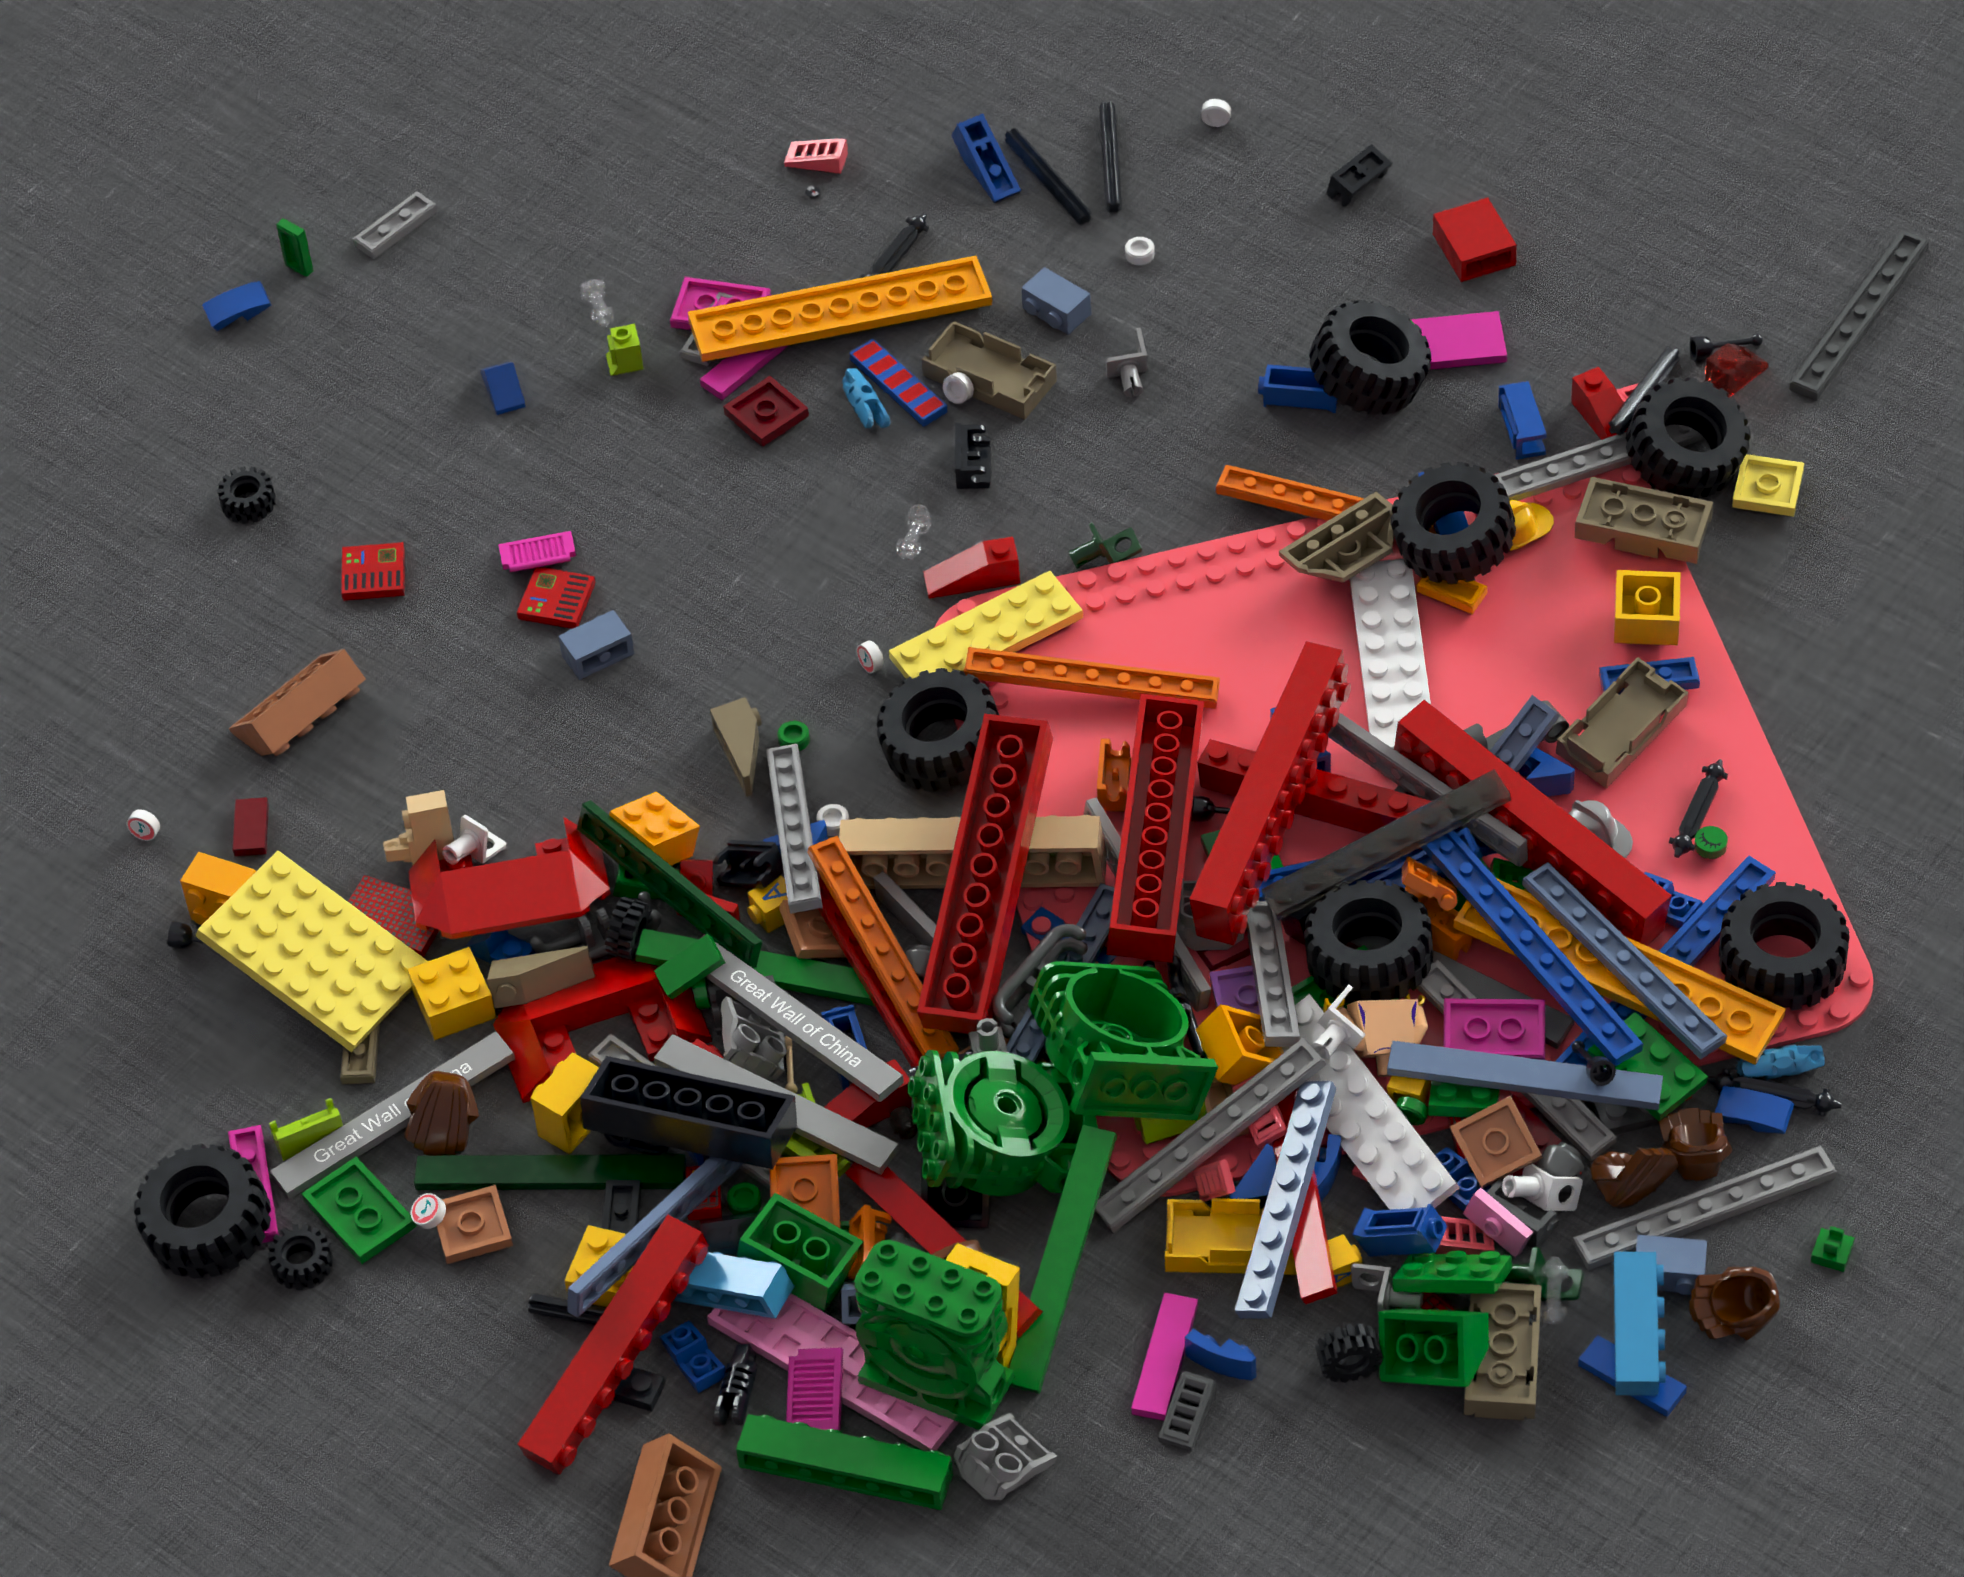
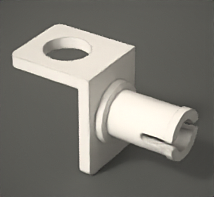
M464 815L461 817L460 837L449 845L444 846L442 854L445 860L452 865H455L467 855H471L472 858L483 864L504 850L506 842L489 832L485 826ZM487 841L494 844V846L487 849Z
M1350 985L1345 988L1317 1022L1326 1030L1312 1044V1047L1318 1053L1323 1046H1326L1320 1054L1324 1060L1329 1059L1341 1043L1349 1045L1354 1050L1365 1037L1363 1031L1336 1010L1353 988Z
M1530 1164L1524 1167L1522 1176H1506L1502 1182V1190L1504 1195L1509 1198L1523 1197L1545 1211H1575L1583 1180L1579 1177H1554L1537 1166ZM1570 1185L1572 1189L1570 1197L1565 1202H1559L1560 1190Z

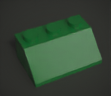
M774 1193L740 1238L737 1257L745 1256L752 1260L774 1261L781 1264L786 1269V1273L794 1285L791 1294L825 1311L842 1288L863 1245V1240Z
M1414 1308L1378 1311L1379 1344L1383 1355V1362L1380 1365V1381L1468 1387L1489 1349L1488 1313Z

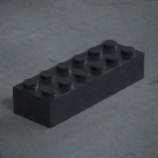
M610 1056L605 1057L580 1097L583 1129L772 1170L797 1128L796 1100L794 1095Z

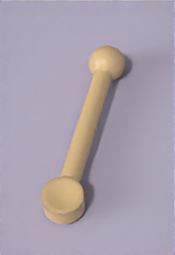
M785 1036V1047L787 1049V1085L785 1089L796 1094L798 1088L794 1084L792 1039Z

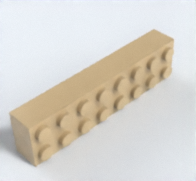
M1050 815L1047 817H1036L1021 887L1099 886L1100 883L1105 884L1107 852L1100 816L1058 817ZM920 817L917 819L855 818L841 820L839 839L868 889H875L874 876L882 871L901 889L945 888L960 817Z

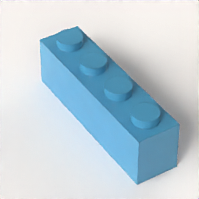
M707 1252L704 1261L700 1265H696L691 1272L686 1289L682 1293L677 1294L673 1301L776 1319L792 1292L794 1285L787 1275L786 1269L777 1262H763L752 1260L745 1256L740 1258L724 1255L720 1252Z
M1614 1252L1615 1395H1658L1659 1383H1666L1665 1362H1659L1658 1350H1665V1329H1658V1318H1664V1297H1657V1286L1664 1285L1663 1265H1657L1656 1252Z

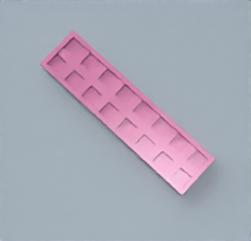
M791 1293L776 1319L714 1308L707 1316L710 1326L741 1344H749L754 1352L787 1371L789 1356H798V1349L843 1348L841 1403L920 1450H937L959 1423L858 1383L857 1375L865 1363V1355L858 1342L856 1331Z

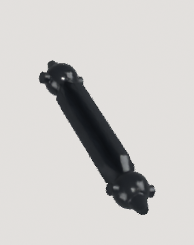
M924 213L920 216L908 217L906 223H909V226L903 228L872 266V272L866 275L862 274L860 278L891 272L917 240L918 233L929 230V227L926 226L927 215Z
M1721 759L1710 764L1708 767L1703 766L1702 772L1705 773L1706 777L1700 781L1679 827V835L1669 839V844H1672L1676 858L1688 853L1690 850H1695L1696 845H1693L1691 840L1695 838L1697 831L1701 828L1718 791V782L1728 778V773H1725Z
M1723 1069L1722 1073L1716 1076H1709L1707 1082L1719 1091V1096L1723 1086L1749 1089L1790 1100L1793 1102L1794 1107L1807 1109L1816 1107L1820 1116H1825L1832 1109H1840L1842 1103L1833 1098L1829 1089H1824L1823 1093L1816 1095L1806 1088L1751 1077L1747 1078L1746 1076L1733 1078L1729 1074L1730 1070Z

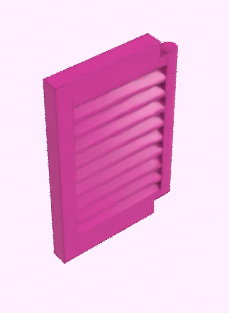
M571 531L498 544L503 570L509 569L510 572L569 562L571 557H576Z
M843 1348L798 1349V1356H789L786 1422H803L810 1427L823 1430H841Z

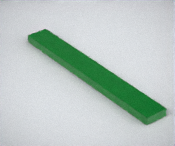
M643 929L636 952V962L661 966L699 939ZM760 951L757 967L753 968L763 976L773 975L775 985L781 989L875 1006L854 969L851 967Z
M1087 1125L1082 1126L1030 1298L1043 1312L1020 1338L1018 1337L1009 1369L1014 1370V1380L1010 1387L1037 1394L1041 1392L1115 1145L1116 1132Z

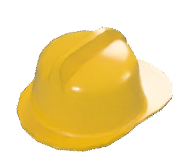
M1509 500L1516 526V534L1512 540L1513 545L1510 551L1521 548L1551 531L1554 525L1553 516L1544 506L1532 502Z

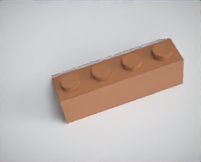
M345 649L322 654L228 729L261 756L269 754L278 756L291 746L288 741L296 735L298 738L302 737L314 727L312 722L318 717L324 719L337 709L335 704L342 698L348 700L360 691L358 685L365 681L366 678Z
M669 1433L643 1444L609 1566L626 1577H692L722 1466Z

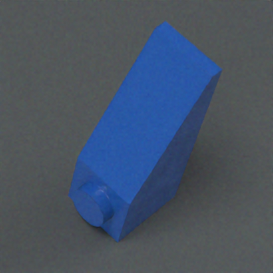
M984 114L958 123L951 135L963 161L992 201L995 203L1019 193L1021 189Z

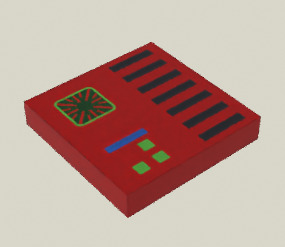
M404 542L342 547L341 594L343 601L405 596Z
M544 567L535 568L517 610L518 619L570 629L578 627L596 584L595 576Z

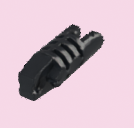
M737 1344L731 1362L726 1366L712 1422L715 1426H724L726 1424L730 1408H732L731 1413L734 1424L743 1425L757 1373L756 1354L749 1344Z

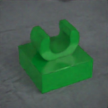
M1830 1226L1829 1230L1821 1228L1811 1255V1263L1844 1272L1854 1246L1855 1237L1845 1235L1843 1229Z

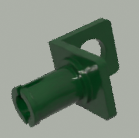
M1091 522L1089 526L1093 533L1092 540L1073 550H1069L1068 553L1078 569L1099 556L1106 557L1108 562L1112 564L1125 561L1142 552L1143 549L1131 527L1104 541L1094 523ZM1128 539L1132 541L1131 547L1127 551H1116V545L1121 540Z
M1533 1247L1530 1264H1512V1270L1503 1283L1541 1285V1301H1576L1580 1296L1584 1273L1581 1269H1549L1539 1247ZM1563 1278L1573 1280V1285L1569 1290L1565 1292L1555 1290V1285L1559 1280Z

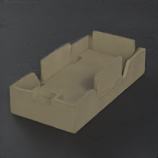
M955 321L951 323L929 348V357L924 356L922 358L923 376L943 384L945 378L955 372L964 373L972 381L974 388L973 398L1025 420L1056 383V364L1033 354H1029L1023 359L1021 358V347L987 332H984L983 338L979 331Z
M1591 477L1575 521V538L1600 544H1606L1615 538V550L1658 558L1660 548L1666 558L1697 564L1707 525L1711 523L1713 502Z
M1637 657L1621 673L1617 680L1586 710V716L1582 720L1577 719L1557 739L1556 754L1607 789L1687 706L1689 692L1672 680L1668 682L1655 673L1653 667ZM1624 688L1625 690L1619 695L1618 693ZM1584 729L1585 731L1579 736L1578 734Z
M1502 1283L1495 1294L1471 1293L1470 1312L1480 1311L1488 1313L1489 1349L1477 1370L1476 1382H1473L1472 1379L1470 1385L1465 1387L1464 1415H1473L1475 1413V1417L1524 1420L1525 1416L1527 1419H1535L1541 1285ZM1529 1314L1536 1315V1322H1533L1532 1325H1529ZM1526 1374H1530L1529 1385H1526Z

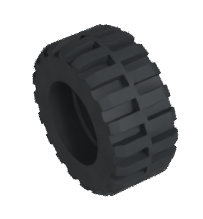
M1356 300L1354 303L1350 301L1332 309L1325 318L1309 352L1312 373H1315L1314 377L1317 383L1324 386V392L1330 397L1334 396L1339 404L1343 406L1346 404L1352 407L1353 411L1359 413L1367 411L1368 415H1377L1379 412H1382L1383 415L1391 414L1407 407L1415 398L1429 372L1432 357L1426 336L1421 335L1422 330L1417 324L1413 325L1410 322V317L1404 313L1401 315L1396 312V308L1392 306L1385 307L1381 305V302L1377 301L1366 303L1365 300ZM1362 353H1365V354H1368V355L1374 357V358L1377 359L1379 362H1376V361H1373V360L1367 358V357L1364 356Z
M1688 377L1685 381H1682L1681 378L1669 379L1668 383L1666 381L1660 382L1654 386L1653 390H1648L1629 423L1625 438L1627 441V454L1629 457H1633L1631 463L1636 471L1640 470L1642 472V479L1647 483L1652 482L1655 484V489L1659 491L1665 490L1673 494L1687 495V497L1697 499L1700 494L1703 497L1714 495L1716 491L1723 490L1729 484L1748 452L1751 433L1750 428L1747 426L1748 420L1745 413H1740L1739 411L1741 406L1735 399L1731 400L1728 397V392L1724 389L1718 390L1712 387L1713 383L1705 380L1701 383L1697 382V378ZM1683 425L1694 429L1706 439L1711 450L1696 452L1681 447L1669 436L1665 426Z
M1448 462L1440 464L1441 467L1433 469L1429 467L1424 470V474L1418 477L1416 474L1408 481L1409 486H1403L1398 493L1399 500L1396 499L1393 503L1391 527L1400 554L1403 556L1406 565L1413 569L1415 574L1422 578L1428 576L1432 582L1441 583L1442 580H1445L1447 584H1458V580L1473 581L1475 580L1474 576L1479 574L1484 576L1491 571L1490 567L1493 565L1498 566L1504 559L1503 553H1508L1513 545L1512 540L1516 534V526L1506 489L1498 481V477L1492 472H1486L1485 468L1478 465L1469 467V464L1465 462H1457V465H1451ZM1459 511L1478 514L1474 522L1460 532L1448 535L1429 532L1432 525L1447 514Z
M946 668L936 669V672L929 673L928 670L919 672L920 676L913 679L910 676L902 682L903 685L900 688L896 686L889 693L890 699H885L880 707L881 713L877 716L876 725L878 728L877 736L883 753L895 776L900 781L907 782L908 786L920 789V787H923L924 791L936 792V789H942L943 792L953 791V787L959 785L963 788L969 783L984 713L999 715L994 698L985 684L980 683V680L971 674L966 676L964 671L953 669L952 672H948ZM944 719L964 721L959 730L945 739L932 742L916 739L923 729L934 722Z
M1366 880L1357 881L1355 885L1349 886L1348 883L1341 885L1336 892L1331 890L1322 897V902L1318 901L1312 907L1311 913L1305 921L1304 937L1308 970L1310 975L1314 977V982L1322 990L1326 988V993L1336 999L1337 995H1340L1348 985L1352 986L1353 988L1344 998L1345 1003L1348 1004L1355 1001L1391 1000L1396 997L1399 1000L1409 994V989L1414 991L1422 983V978L1424 979L1428 976L1431 970V963L1433 962L1431 920L1425 905L1418 901V897L1409 892L1405 893L1403 887L1394 883L1392 886L1386 885L1385 881L1375 880V883H1366ZM1369 935L1382 936L1393 940L1388 945L1374 950H1357L1345 946V944L1353 939Z
M1776 882L1775 886L1770 887L1768 883L1757 886L1755 892L1750 889L1740 895V900L1733 901L1728 907V913L1723 917L1719 946L1720 969L1725 975L1726 982L1783 1008H1790L1791 1011L1802 1009V1005L1805 1004L1811 1007L1820 1003V997L1823 999L1828 998L1843 979L1847 963L1850 937L1849 928L1846 926V919L1840 910L1837 911V905L1829 898L1823 899V894L1815 889L1809 891L1805 889V885L1795 883V886H1788L1786 882ZM1785 935L1803 941L1812 950L1801 956L1785 958L1763 951L1756 943L1766 937Z
M204 1144L192 1145L190 1150H185V1148L174 1151L176 1155L170 1158L165 1156L158 1161L159 1166L155 1170L151 1168L144 1177L147 1182L140 1184L136 1193L138 1200L134 1202L137 1229L153 1257L165 1269H171L174 1274L186 1276L189 1273L191 1278H204V1274H210L211 1277L222 1275V1270L229 1268L231 1271L239 1266L238 1262L243 1258L248 1260L255 1253L253 1250L255 1245L260 1246L266 1237L263 1230H268L271 1220L269 1216L271 1211L270 1200L251 1163L246 1158L241 1157L239 1152L231 1148H227L225 1151L222 1145L210 1144V1148H206ZM211 1194L229 1196L223 1211L211 1222L194 1228L177 1226V1221L183 1210L196 1199Z

